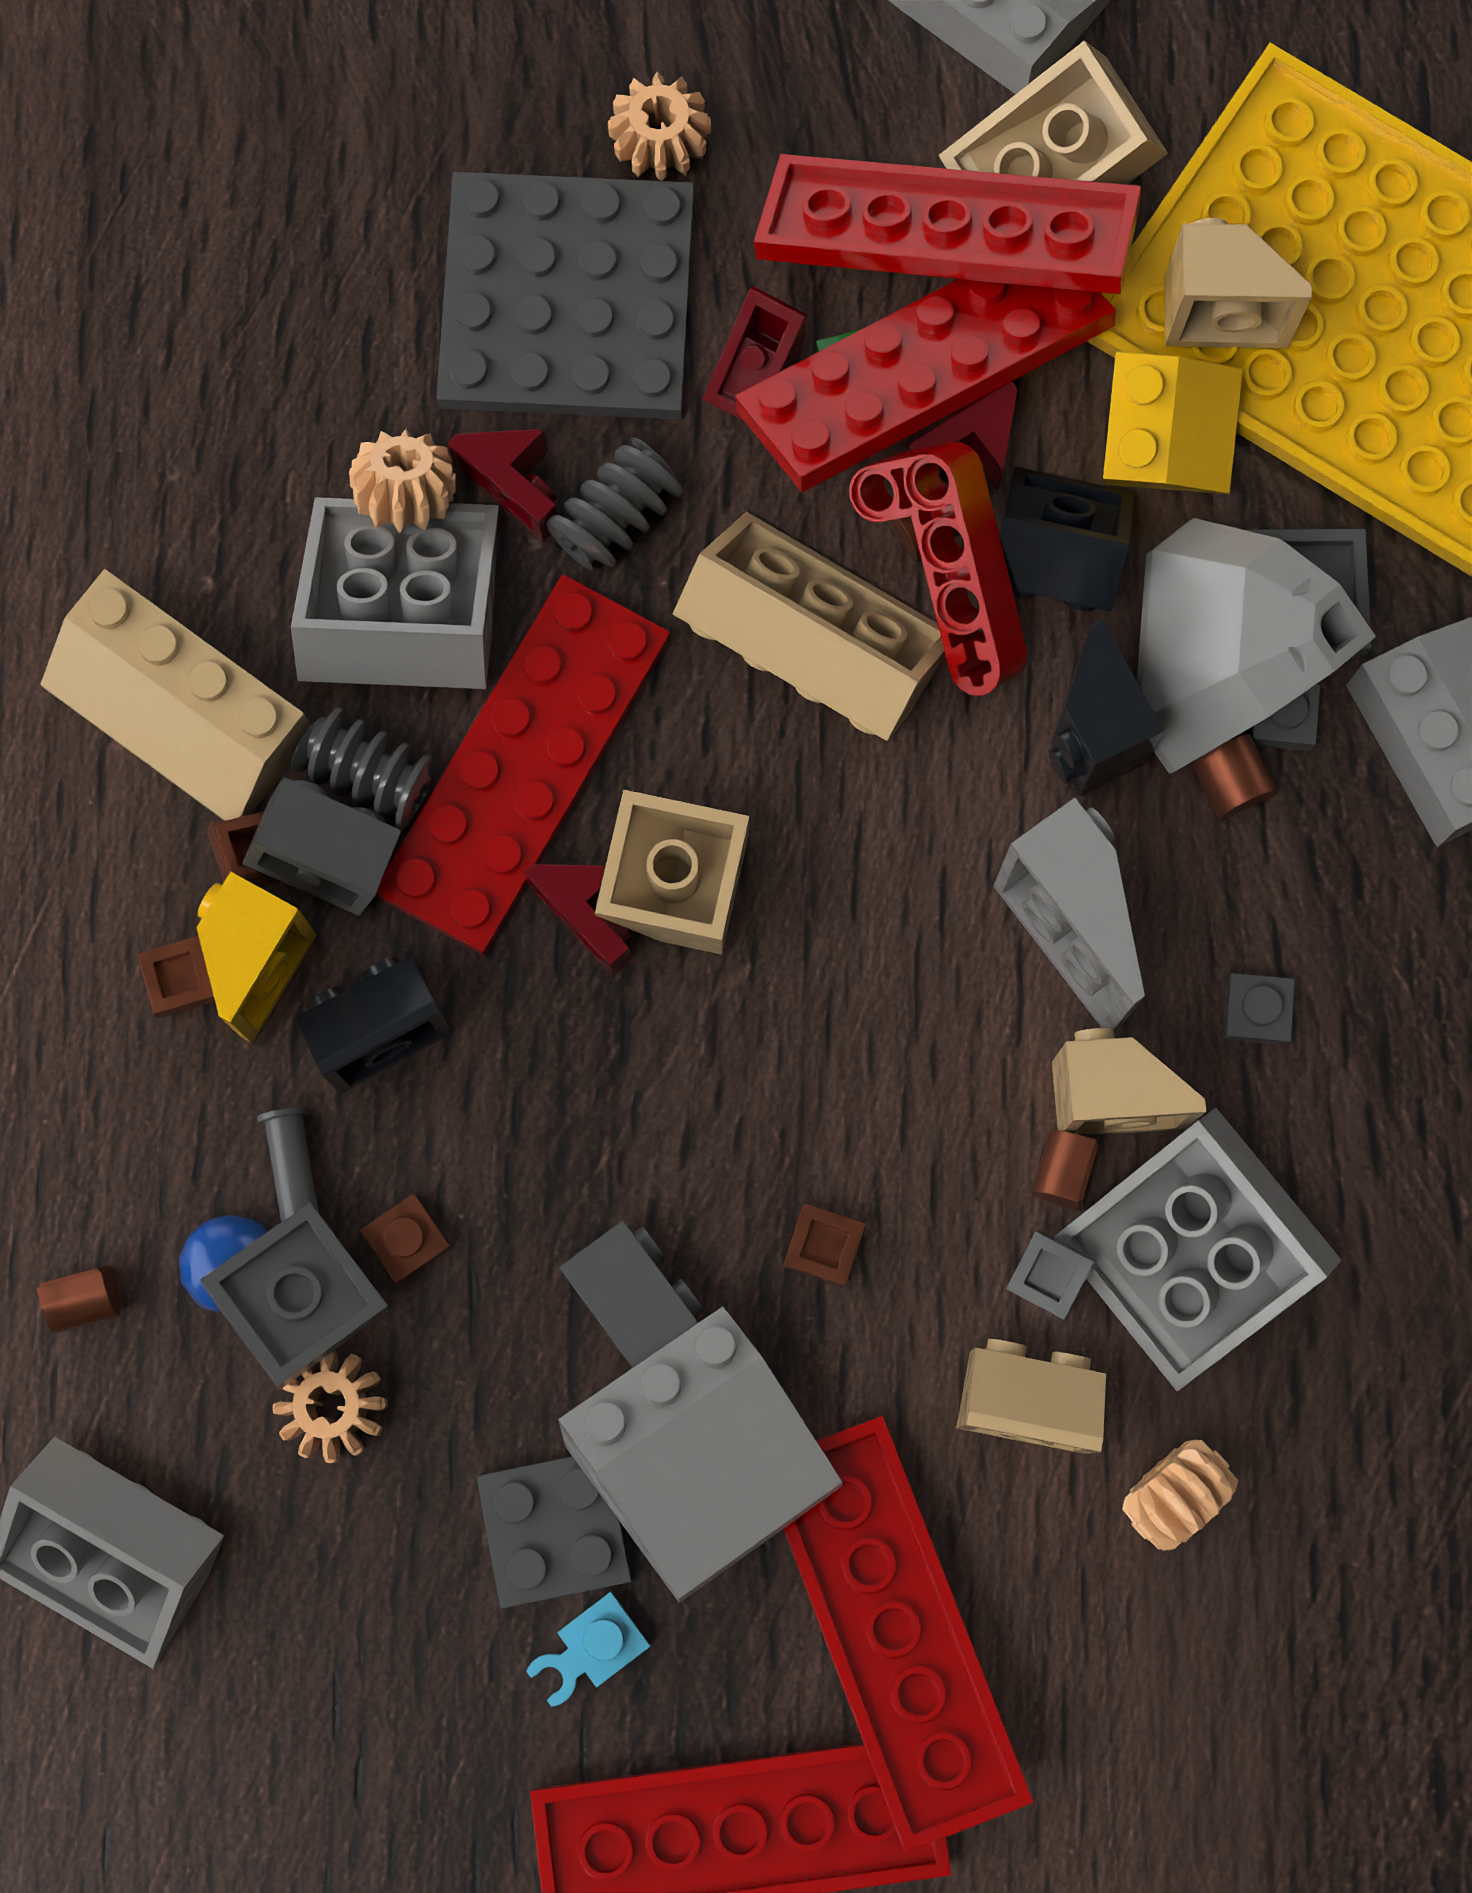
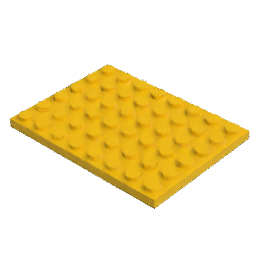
M1269 43L1131 246L1121 295L1101 293L1116 309L1115 327L1087 342L1115 358L1116 352L1169 355L1242 368L1236 433L1472 577V162L1286 51ZM1204 218H1220L1227 221L1228 224L1248 225L1312 285L1311 301L1288 348L1165 346L1164 276L1183 223L1192 224Z

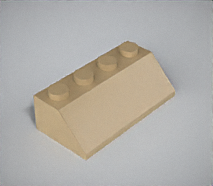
M747 511L699 554L673 612V615L688 623L691 629L701 637L717 640L742 655L743 659L750 666L761 671L773 673L795 686L796 690L804 698L827 705L849 718L851 724L858 730L867 734L877 735L886 741L889 740L908 717L946 656L938 623Z
M106 569L101 572L66 615L40 684L49 693L224 821L253 813L290 766L293 754L300 740L311 726L302 711Z

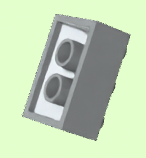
M54 1436L10 1486L0 1517V1579L153 1669L160 1661L209 1577L224 1535L207 1526L199 1518L188 1515L152 1494L144 1486L128 1480L94 1460L86 1452L77 1450Z

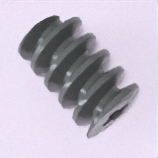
M635 437L631 438L633 447L623 445L616 449L614 454L616 465L608 462L603 463L598 468L599 482L588 480L582 484L580 492L583 500L574 497L569 498L564 503L563 509L566 518L554 515L547 521L546 526L557 543L579 565L587 570L593 571L591 564L595 560L611 568L616 565V560L608 547L612 542L627 550L633 547V542L625 530L629 525L644 533L648 532L650 525L642 513L645 508L662 516L667 512V508L659 495L662 490L677 498L684 494V490L666 461L649 445Z
M340 705L326 718L320 717L311 724L293 754L292 770L294 772H303L308 769L309 778L316 784H325L330 780V789L335 795L341 797L352 792V802L355 806L368 808L374 804V811L385 820H390L396 815V827L401 832L407 830L416 820L429 796L432 785V777L429 776L432 756L425 754L413 766L407 764L411 749L409 743L403 742L392 754L386 752L389 732L381 730L370 742L364 740L368 724L367 720L361 717L346 730L342 727L346 709Z

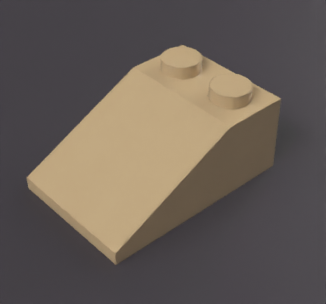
M1083 41L938 156L946 169L1127 185L1166 156L1168 152L1107 57L1086 41Z

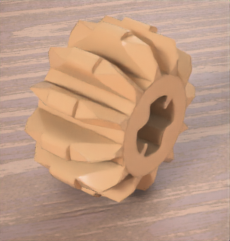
M657 71L655 76H653L652 85L648 87L633 77L632 83L629 85L630 96L616 94L613 102L615 115L610 117L611 120L608 121L609 136L612 140L616 141L614 143L616 157L619 159V162L632 160V171L637 177L651 167L655 168L656 177L663 181L667 176V168L672 166L686 176L687 171L690 170L689 158L703 159L706 152V140L704 138L708 137V134L711 133V118L708 114L703 113L705 110L704 98L700 92L687 94V83L682 76L672 85L667 86L664 85V79Z
M405 428L401 436L391 437L381 431L376 443H361L360 451L357 454V458L352 460V468L349 471L350 487L353 488L354 503L357 506L358 513L370 515L375 528L382 527L388 523L394 524L399 534L405 525L414 524L426 530L430 518L444 519L446 509L449 507V503L453 501V494L456 492V474L453 473L452 459L448 454L447 447L436 446L431 434L413 438L410 436L407 428Z
M333 1351L320 1361L321 1372H318L314 1365L302 1374L305 1379L302 1383L294 1379L282 1388L294 1393L293 1402L280 1401L274 1403L273 1413L284 1416L294 1415L295 1420L285 1425L279 1432L283 1440L295 1439L306 1432L299 1445L298 1454L300 1456L311 1458L322 1441L325 1462L337 1463L340 1456V1440L343 1441L345 1447L352 1455L358 1456L364 1452V1446L356 1431L361 1429L365 1433L378 1436L381 1433L382 1426L377 1422L366 1419L367 1410L381 1411L386 1409L388 1406L387 1399L376 1396L366 1398L365 1393L376 1387L381 1381L378 1373H366L357 1380H354L361 1368V1357L354 1354L349 1355L338 1372V1358L336 1352ZM324 1391L336 1396H344L345 1406L337 1407L338 1410L344 1413L337 1422L332 1418H318L316 1406L324 1405L317 1400Z
M1203 1440L1185 1441L1179 1448H1174L1164 1459L1158 1461L1130 1489V1493L1125 1497L1122 1509L1131 1519V1525L1144 1539L1147 1538L1157 1549H1162L1163 1551L1172 1550L1182 1542H1187L1193 1534L1203 1529L1213 1517L1219 1514L1221 1508L1231 1500L1232 1495L1236 1492L1238 1479L1229 1470V1464L1216 1450L1212 1451Z

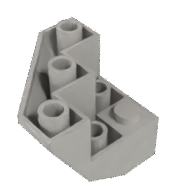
M1197 518L1187 521L1146 553L1137 682L1164 730L1153 751L1169 774L1270 717L1336 671L1376 637L1343 587L1282 539Z

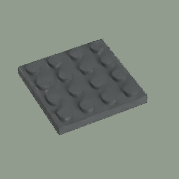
M453 172L436 396L439 409L682 420L694 183Z

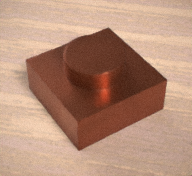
M199 936L137 954L152 1011L157 1018L215 1002Z
M414 1193L360 1230L397 1285L402 1284L452 1249Z
M804 1203L783 1267L845 1288L865 1223Z

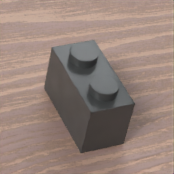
M283 777L267 804L242 864L360 916L377 892L401 830L388 825L386 820L373 810L363 807L351 808L329 798L327 792L316 784L302 780L291 781Z
M622 1220L559 1268L625 1359L634 1368L698 1324L695 1316L704 1309L682 1279L670 1285L658 1269L656 1264L663 1260L665 1256L645 1228L641 1226L632 1233Z

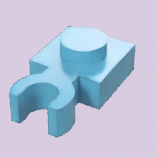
M611 1591L557 1632L568 1647L566 1651L562 1654L546 1653L539 1656L530 1664L526 1672L531 1678L539 1674L546 1667H554L561 1672L563 1677L561 1689L554 1692L547 1699L551 1707L557 1706L565 1702L573 1694L577 1685V1677L586 1672L597 1688L648 1649L651 1644Z

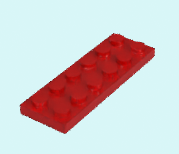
M780 154L754 238L755 256L758 260L1121 295L1141 205V186Z
M957 279L735 395L736 410L803 493L1115 327L1116 309L1100 292Z
M562 574L384 872L375 896L485 957L527 886L524 872L531 865L540 864L670 642V631Z
M883 1416L817 1440L816 1442L841 1479L842 1487L786 1526L784 1532L904 1853L916 1850L1034 1803Z
M864 1743L534 1788L530 1791L542 1893H830L952 1876L946 1838L904 1853Z

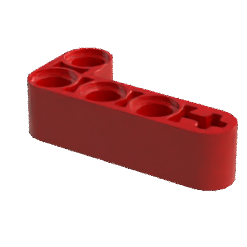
M948 442L896 453L858 470L852 477L849 495L855 511L862 518L871 522H884L909 516L912 518L949 671L954 683L962 691L970 695L982 696L1016 677L1025 667L1027 649L983 466L978 454L964 443ZM938 465L945 470L949 478V487H946L941 482L938 475ZM884 477L892 485L894 498L888 494L884 486ZM953 528L961 534L964 540V549L956 543L953 536ZM968 590L972 591L977 597L979 610L971 604Z

